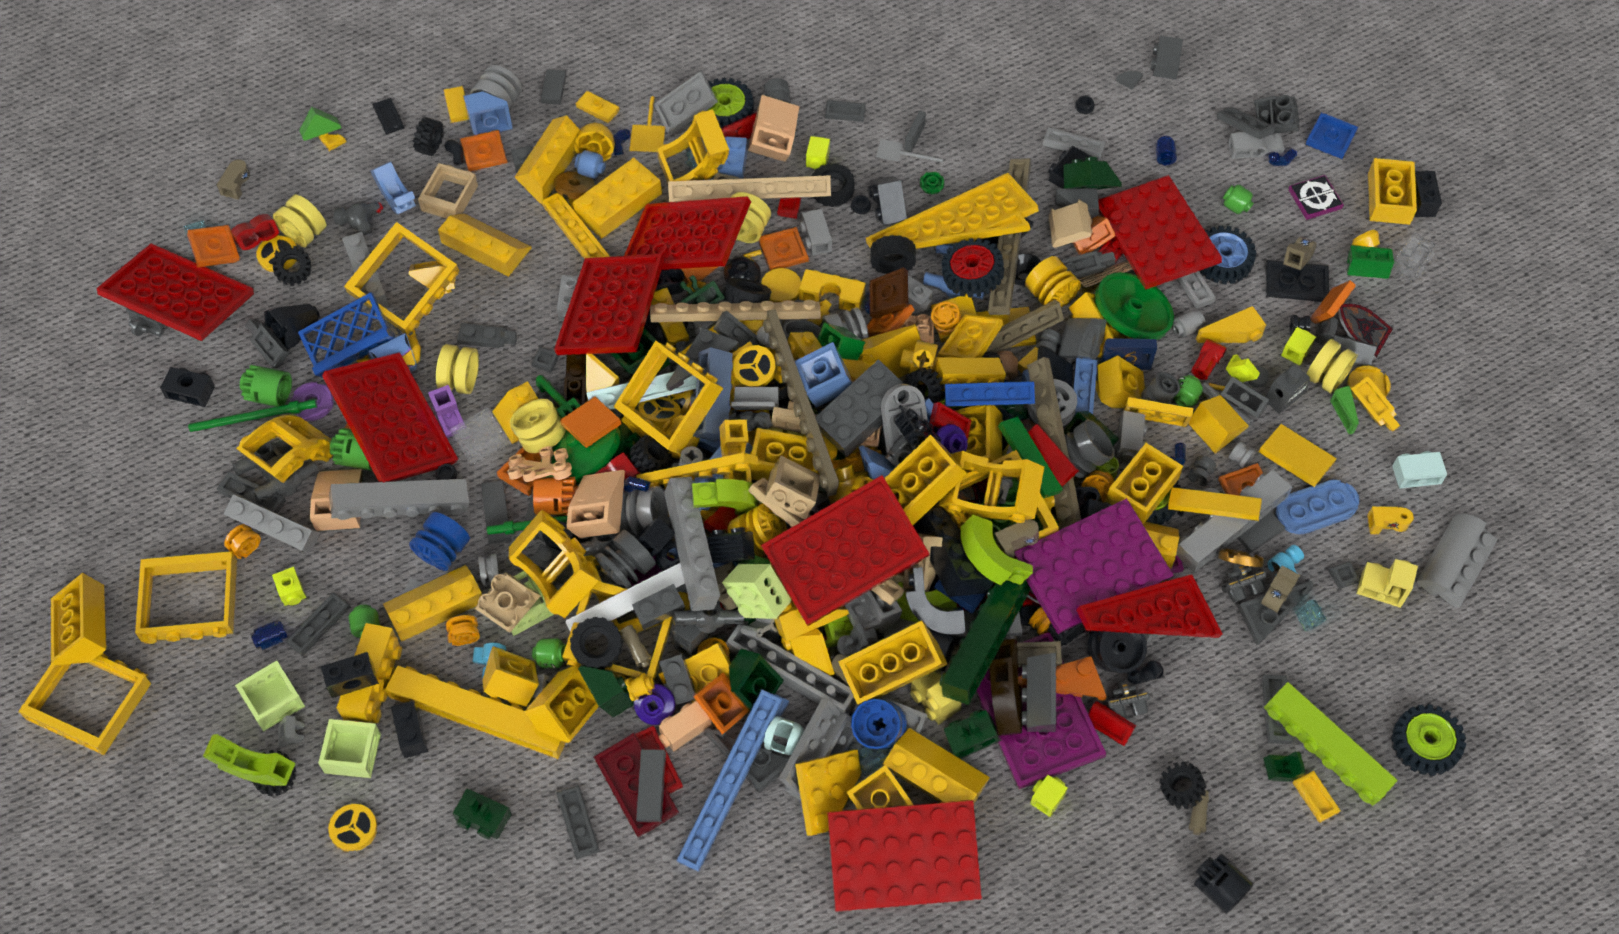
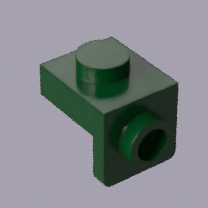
M1295 751L1288 756L1268 755L1263 758L1270 781L1289 782L1305 774L1300 752Z

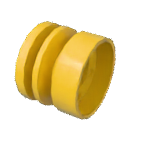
M1051 256L1032 269L1025 280V286L1035 297H1039L1042 305H1046L1056 299L1060 302V306L1063 307L1076 296L1081 287V282L1077 277H1074L1071 271H1067V267L1057 256Z
M763 503L747 513L736 517L728 525V533H731V528L745 527V532H753L755 556L759 557L766 556L761 546L762 544L788 530L785 521L780 516L775 515Z

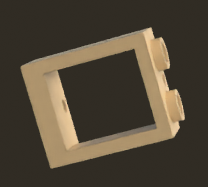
M438 163L418 198L421 211L446 219L450 215L463 214L478 187L476 175L467 170L464 171L451 165ZM444 180L465 186L456 203L435 197Z
M780 456L770 472L764 499L805 520L816 503L820 483L819 475Z

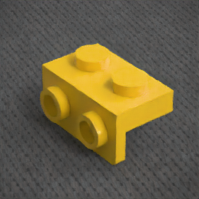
M790 332L787 340L794 361L822 348L813 332Z

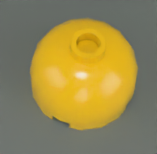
M588 123L581 127L576 137L574 148L577 154L582 153L584 150L601 154L603 162H605L613 153L615 141L608 127L600 123Z

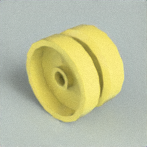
M737 192L731 197L748 196L751 204L736 240L745 243H755L759 241L764 227L771 217V211L763 200L753 194Z
M293 195L286 201V207H280L273 214V220L286 237L292 239L301 247H307L313 241L314 235H319L326 228L327 224L322 214L313 204L302 196Z
M1330 339L1324 345L1307 371L1310 381L1314 384L1323 379L1322 389L1330 394L1345 380L1358 357V354L1350 349L1344 350L1340 354L1341 344L1334 339Z
M445 344L440 351L436 367L437 388L449 385L451 391L455 388L458 393L471 394L479 368L477 349L464 347L460 350L457 345Z
M537 399L524 404L510 419L511 429L519 438L523 449L528 453H539V450L543 447L555 446L564 437L566 429L561 425V417L558 415L553 403L548 399Z

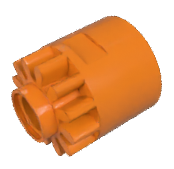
M554 477L535 479L533 487L535 515L541 510L549 515H568V507L578 488L575 477H567L561 480H556Z

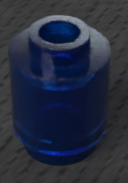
M1162 136L1156 143L1157 162L1164 166H1169L1177 160L1176 144L1170 136Z
M273 621L254 629L255 634L251 635L255 647H261L262 651L282 643L283 639L288 638L281 621L276 623Z

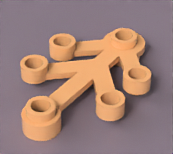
M551 446L543 447L539 450L542 462L525 460L521 454L513 455L509 458L508 462L510 468L507 470L509 478L517 479L523 476L524 481L529 482L553 475L556 480L565 479L571 475L572 469L571 463L566 462V459L569 457L567 450L562 448L553 453ZM554 455L557 462L551 464V458Z

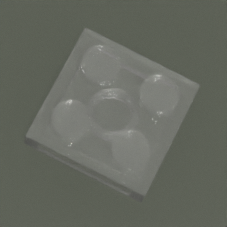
M488 408L450 428L451 434L471 466L510 446L509 441Z

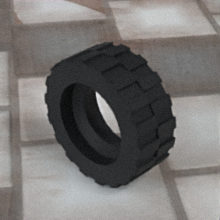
M837 163L821 165L811 175L830 176V178L838 179L842 183L841 190L831 192V196L813 197L819 204L830 207L842 206V204H846L852 198L855 179L853 173L845 168L844 165H838Z
M900 235L884 236L872 243L870 248L871 264L877 272L888 274L903 267L911 270L915 266L916 246L907 237ZM893 253H895V254H901L900 256H897V257H888V256H885V255H887V254H893Z
M729 278L723 296L729 303H741L743 301L761 303L770 300L771 289L753 280Z
M603 617L587 618L582 623L580 622L577 628L573 630V635L570 638V647L579 664L585 667L605 670V668L611 667L615 661H618L619 655L622 653L623 641L619 629L613 622ZM595 632L604 634L608 639V647L600 655L590 654L585 647L587 637Z

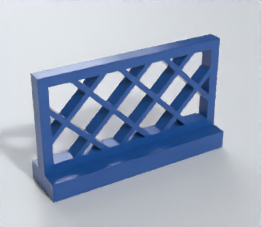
M371 292L298 331L314 366L312 370L316 376L323 378L324 371L347 366L368 355L369 350L396 338L394 332L389 329L375 296ZM370 300L372 304L370 314L361 312L363 303ZM348 311L355 312L351 324L343 322L344 315ZM360 314L368 316L365 329L356 326ZM373 318L379 320L382 328L375 332L369 330ZM330 321L337 322L333 334L325 332L326 325ZM341 324L350 326L347 338L338 336ZM355 328L364 331L361 340L357 342L351 340ZM313 330L319 332L315 344L310 343L306 334ZM323 334L332 336L328 348L319 346ZM337 338L345 340L344 347L340 351L333 350ZM318 348L327 350L325 359L320 362L316 358Z
M1034 382L945 384L943 400H945L947 407L1035 404Z

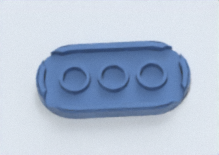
M1328 480L1317 484L1315 487L1310 486L1290 493L1288 498L1276 507L1275 517L1288 532L1306 534L1351 518L1358 509L1359 495L1354 487L1348 483L1344 484L1340 480Z

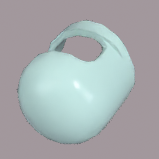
M776 716L767 728L764 746L768 750H774L790 756L805 730L796 722ZM773 736L788 739L787 745L783 746L773 740Z

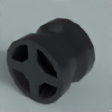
M1292 315L1289 324L1290 335L1292 336L1297 327L1310 332V316L1298 317L1297 315Z

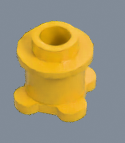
M641 673V676L633 679L631 677L624 680L631 701L638 700L640 696L645 694L652 695V689L655 688L652 677L650 675L647 676L645 673Z

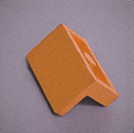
M1101 216L1094 217L1091 224V237L1072 242L1079 255L1092 252L1115 237V232L1107 218Z

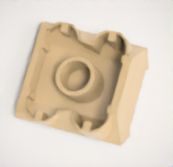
M1078 200V203L1056 210L1051 208L1049 224L1052 246L1054 248L1091 237L1092 219L1086 203Z
M505 572L503 575L498 574L494 576L491 581L492 588L487 594H483L480 597L475 609L506 631L511 632L539 599L540 595L514 576Z

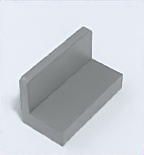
M735 387L734 402H731V407L735 410H773L774 407L779 408V388Z

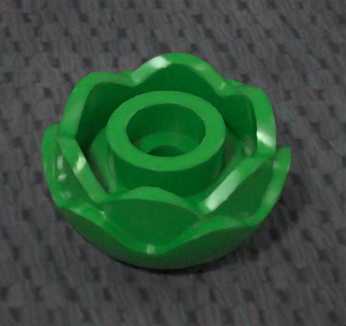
M926 172L920 178V187L927 194H938L944 188V178L938 172Z

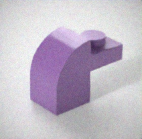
M449 385L428 392L431 404L445 436L449 438L466 431V426Z

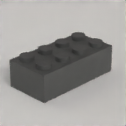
M878 359L815 417L820 432L847 458L883 425L881 402L885 393L891 387L904 383ZM904 390L898 394L899 402L903 401L906 396Z

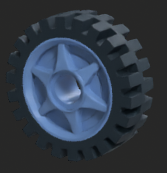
M1218 226V229L1212 227L1210 231L1208 229L1205 231L1222 257V263L1200 270L1202 276L1206 274V279L1214 278L1213 282L1215 283L1221 280L1222 284H1227L1228 281L1230 284H1234L1236 280L1238 282L1242 281L1243 277L1246 278L1251 272L1256 259L1255 244L1252 243L1250 237L1246 238L1247 234L1245 232L1239 234L1240 229L1235 228L1232 231L1231 226H1227L1226 229L1223 226Z

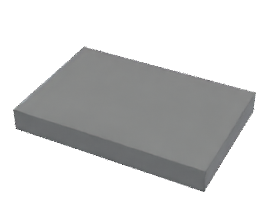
M700 71L656 102L654 106L667 132L674 134L691 122L694 115L708 110L718 103V100L704 73Z

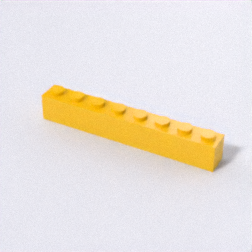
M397 665L385 689L388 697L402 703L414 700L417 708L556 759H559L566 744L564 741L538 731L522 707L515 704L506 705L500 699L491 696L489 698L481 696V693L478 691L462 689L458 684L451 681L445 683L432 674H420L410 666L404 668Z

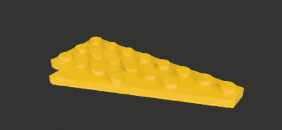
M1006 173L866 237V243L871 248L872 243L884 236L900 235L912 240L916 249L957 243L961 240L969 242L970 238L976 241L977 238L982 239L1027 232L1030 230V224L1025 220V217L1038 212V205L1009 173Z

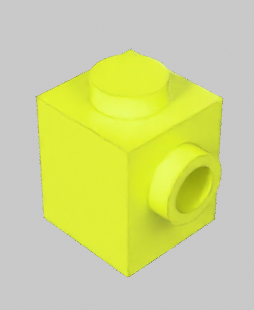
M810 136L806 153V167L817 169L821 165H827L830 153V139Z
M1297 327L1286 343L1281 356L1300 366L1311 350L1316 336Z
M294 567L272 575L284 606L297 605L302 599L306 598Z
M1047 775L1044 781L1039 779L1032 790L1034 795L1030 804L1051 817L1065 797L1068 787L1059 778H1052Z

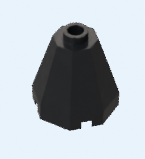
M311 304L276 307L264 311L265 324L272 328L273 333L287 349L296 346L301 341L298 331L317 322L320 317L317 308L311 306Z

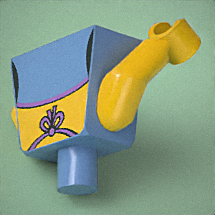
M415 330L412 331V335L403 333L369 350V356L366 355L363 359L357 360V363L400 352L410 372L416 370V364L420 361L421 346Z

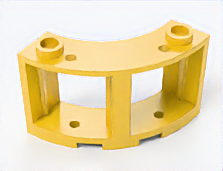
M712 109L701 111L694 115L693 122L688 130L673 142L657 148V154L667 183L670 181L709 180L718 172V166L726 162L729 147ZM690 146L697 167L689 173L673 179L666 158L676 155Z
M291 414L273 418L262 424L251 434L243 437L236 448L282 483L302 467L305 460L311 459L312 461L322 460L327 462L333 456L330 454L332 439L303 418ZM279 437L293 447V449L287 452L272 467L254 453L268 441Z
M965 451L951 454L962 468L989 474L984 503L980 505L957 499L960 482H958L940 500L939 506L947 508V512L952 514H973L978 517L1011 520L1016 523H1024L1025 520L1035 519L1044 466L1028 459L1004 460L1003 464L989 463V458L973 455ZM1002 476L1020 477L1016 502L1013 507H996Z
M541 510L509 546V560L512 564L524 570L536 583L543 594L548 610L555 615L558 614L566 618L599 581L598 574L593 562H588L585 558L586 550L575 537L571 540L563 531L565 527L548 513ZM539 531L545 533L562 550L544 572L521 552ZM571 563L574 574L557 590L553 584L554 580Z

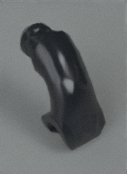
M1153 660L1148 662L1145 667L1129 672L1127 678L1131 684H1141L1161 678L1164 674V669L1158 661Z

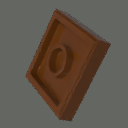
M903 267L870 280V317L876 319L909 306L907 269Z

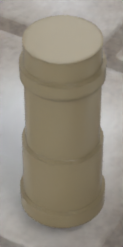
M632 625L623 628L620 633L635 660L636 666L642 665L643 668L649 666L648 661L652 658L639 639L636 630Z
M1206 791L1205 796L1201 795L1203 799L1201 802L1195 801L1196 806L1193 807L1191 812L1189 830L1193 831L1194 835H1201V833L1206 832L1208 791Z

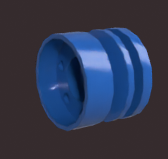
M432 512L423 524L424 531L419 530L416 533V537L410 541L409 546L426 563L442 571H448L451 567V562H454L457 558L455 552H462L470 537L466 530L450 517L442 513Z
M872 699L863 702L856 708L852 715L851 727L853 735L860 744L867 748L884 750L894 747L895 743L906 732L907 720L905 713L895 703ZM883 720V723L886 724V728L880 729V726L877 725V722Z

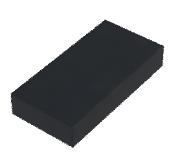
M391 98L372 104L386 135L405 129Z

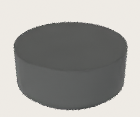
M1255 366L1260 374L1257 379L1248 381V383L1254 387H1263L1269 379V373L1264 367Z

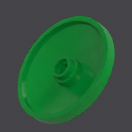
M1122 272L1109 274L1103 278L1096 289L1095 301L1103 318L1117 331L1130 338L1159 340L1168 333L1173 325L1174 312L1166 296L1156 286L1145 290L1137 275Z
M619 427L615 428L587 448L566 430L564 437L552 447L553 453L562 448L567 450L569 457L566 459V462L571 463L572 466L569 477H575L576 485H578L583 476L595 474L611 461L620 443ZM554 455L551 458V464L557 462Z

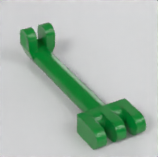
M543 375L536 377V386L541 393L546 391L560 406L556 410L561 418L567 416V412L569 414L573 412V408L577 409L581 406L574 398L567 402Z

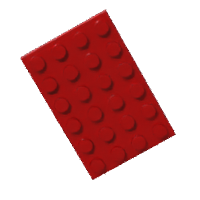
M1169 175L1098 199V212L1100 216L1108 219L1115 232L1114 239L1145 290L1222 263L1220 253Z
M748 196L646 204L624 256L662 254L664 257L662 270L726 266L750 207L751 200Z
M149 244L96 288L97 295L200 341H203L254 295L252 287L206 267H198L197 263L154 244Z
M663 255L585 258L554 348L556 354L637 352L663 267Z
M400 352L324 371L322 377L379 482H397L436 470L443 464L453 465L459 460Z
M883 475L761 545L807 626L930 556V553Z
M973 800L827 812L835 912L982 899Z

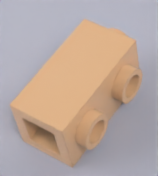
M697 701L692 704L688 703L680 709L679 713L673 717L668 716L661 722L658 738L665 748L669 746L674 752L712 726L711 719Z

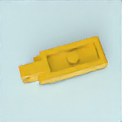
M1366 376L1350 388L1355 398L1380 427L1385 424L1392 432L1399 428V423L1394 419L1397 415L1394 411L1395 408L1369 376Z

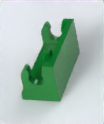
M1351 245L1347 258V264H1349L1347 275L1389 279L1394 265L1392 249Z

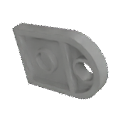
M898 384L891 387L885 393L881 402L887 454L890 448L902 436V433L895 424L896 417L902 413L900 405L907 410L909 408L913 409L919 415L921 421L927 420L924 396L917 388L909 384ZM904 390L906 396L903 401L899 402L898 394Z

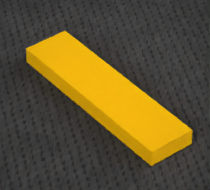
M1172 487L1168 509L1259 521L1262 498Z

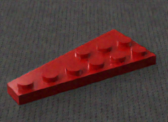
M1192 574L1084 604L1076 609L1085 629L1088 631L1219 638L1223 635Z

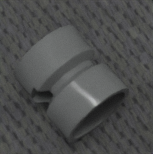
M774 78L765 83V96L791 104L789 84L786 80Z
M1160 372L1142 391L1141 399L1169 404L1171 399L1180 391V384L1172 374Z

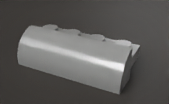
M1468 514L1455 515L1416 582L1432 595L1439 594L1450 605L1456 608L1460 607L1498 539L1485 529L1487 523Z
M872 590L844 605L849 612L847 617L853 627L862 624L863 630L874 628L878 633L891 627L902 614V609L897 601L889 605L881 600Z
M821 699L779 777L786 785L784 790L801 800L795 764L847 751L854 738L851 727L852 718L848 714L841 713L828 699Z

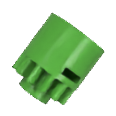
M250 365V369H246V372L242 374L240 379V390L244 400L274 407L286 404L292 388V377L289 372Z
M339 429V434L333 436L330 443V454L334 455L333 461H335V464L373 471L351 429Z

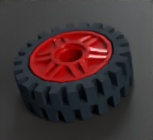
M970 238L968 243L965 240H961V245L958 243L953 244V249L950 247L942 259V274L947 287L950 290L952 289L955 294L959 292L960 296L964 297L967 293L968 297L973 298V294L980 297L981 292H984L985 295L989 294V289L994 291L996 285L999 286L1001 279L1004 277V262L999 248H996V245L993 243L990 245V241L987 240L982 243V239L977 238L976 242H974L973 238Z

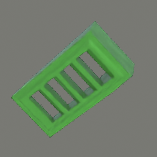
M1350 386L1336 389L1330 402L1348 434H1353L1359 421Z

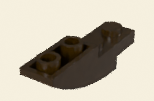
M586 354L567 355L563 397L567 402L574 398L581 406L587 401Z
M1015 639L1003 640L990 665L992 701L999 736L1022 733L1021 688L1018 686V646Z

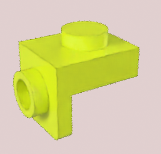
M1237 354L1232 356L1226 367L1231 377H1235L1241 382L1255 380L1260 374L1248 358L1242 360Z

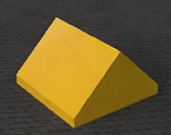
M1221 395L1201 402L1188 423L1214 453L1219 452L1249 427Z

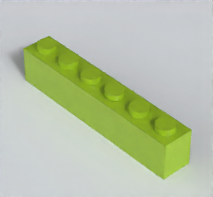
M1289 682L1265 705L1264 709L1272 719L1278 720L1291 736L1299 739L1306 750L1320 758L1323 765L1333 770L1345 785L1352 787L1364 802L1374 806L1398 781Z

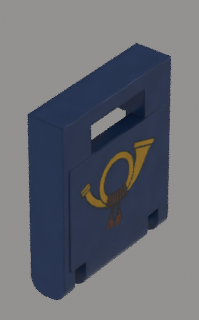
M1106 339L1100 364L1119 356L1140 370H1151L1157 351V339Z

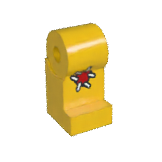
M1372 506L1367 514L1370 534H1380L1382 529H1394L1398 532L1406 531L1414 519L1413 513L1403 507Z

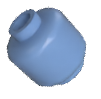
M584 150L577 155L574 166L577 168L578 174L595 179L599 174L604 173L606 163L603 162L601 154Z

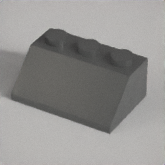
M1056 653L1028 657L1027 664H1022V678L1027 679V688H1022V702H1027V711H1022V725H1027V732H1056Z

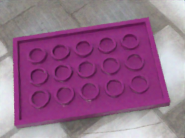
M1127 498L1038 540L1034 545L1025 546L1014 552V559L1033 565V573L1026 581L1057 634L1082 623L1076 611L1081 605L1162 583L1174 576Z
M1050 632L1020 643L1054 642ZM1018 668V677L1022 676V668ZM988 669L976 694L983 710L988 711L996 726L990 669ZM1056 693V732H1027V725H1022L1021 734L1000 736L1002 741L998 742L1018 790L1037 783L1039 779L1043 781L1047 775L1054 777L1106 757V751L1081 698L1072 694ZM1022 702V711H1027V702Z

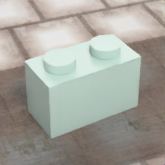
M1425 451L1414 455L1402 454L1397 456L1392 466L1399 489L1442 484L1447 476L1440 452L1432 453Z

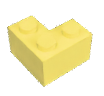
M1395 559L1390 569L1378 563L1367 562L1362 570L1356 594L1401 608L1413 589L1418 566L1411 564L1409 561Z
M931 672L911 683L910 694L916 703L921 702L926 708L924 711L925 714H928L927 717L931 721L935 720L940 725L960 711L962 703L943 697L942 686H940L941 675Z

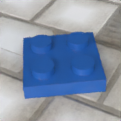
M1321 112L1305 145L1343 159L1358 127Z

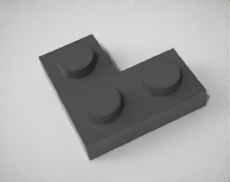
M683 653L659 661L666 683L661 685L671 691L675 699V705L695 699L693 696L696 691ZM656 701L649 703L652 710L658 708L655 703Z

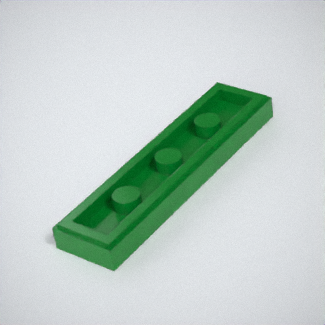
M1015 417L1000 422L998 427L1012 450H1017L1022 460L1028 459L1044 466L1040 494L1043 499L1060 494L1063 490L1020 419Z

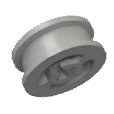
M1053 379L1062 425L1065 427L1074 417L1077 395L1069 384ZM1028 404L1029 417L1035 424L1039 425L1035 404Z

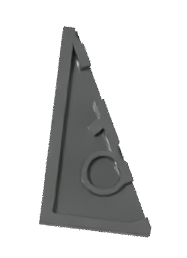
M702 328L685 355L690 358V364L693 362L698 364V353L712 347L729 352L732 349L736 351L740 346L736 340ZM678 365L666 384L667 390L672 391L684 384V380L692 376V374Z
M1312 581L1295 586L1278 613L1261 604L1264 596L1239 604L1238 609L1256 645H1259L1313 589L1314 584Z
M708 728L705 731L706 735L728 758L736 739L726 736L725 733L721 734L718 730ZM760 748L746 779L760 793L781 775L789 757L784 758L773 754L771 750Z

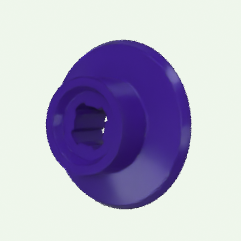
M947 424L938 430L936 434L942 439L940 443L950 454L960 451L966 452L967 439L961 428L953 424Z
M654 683L655 688L652 689V695L645 694L640 696L638 700H635L634 710L643 722L650 725H660L665 718L673 715L675 699L668 688ZM656 701L655 703L658 708L652 710L649 703Z

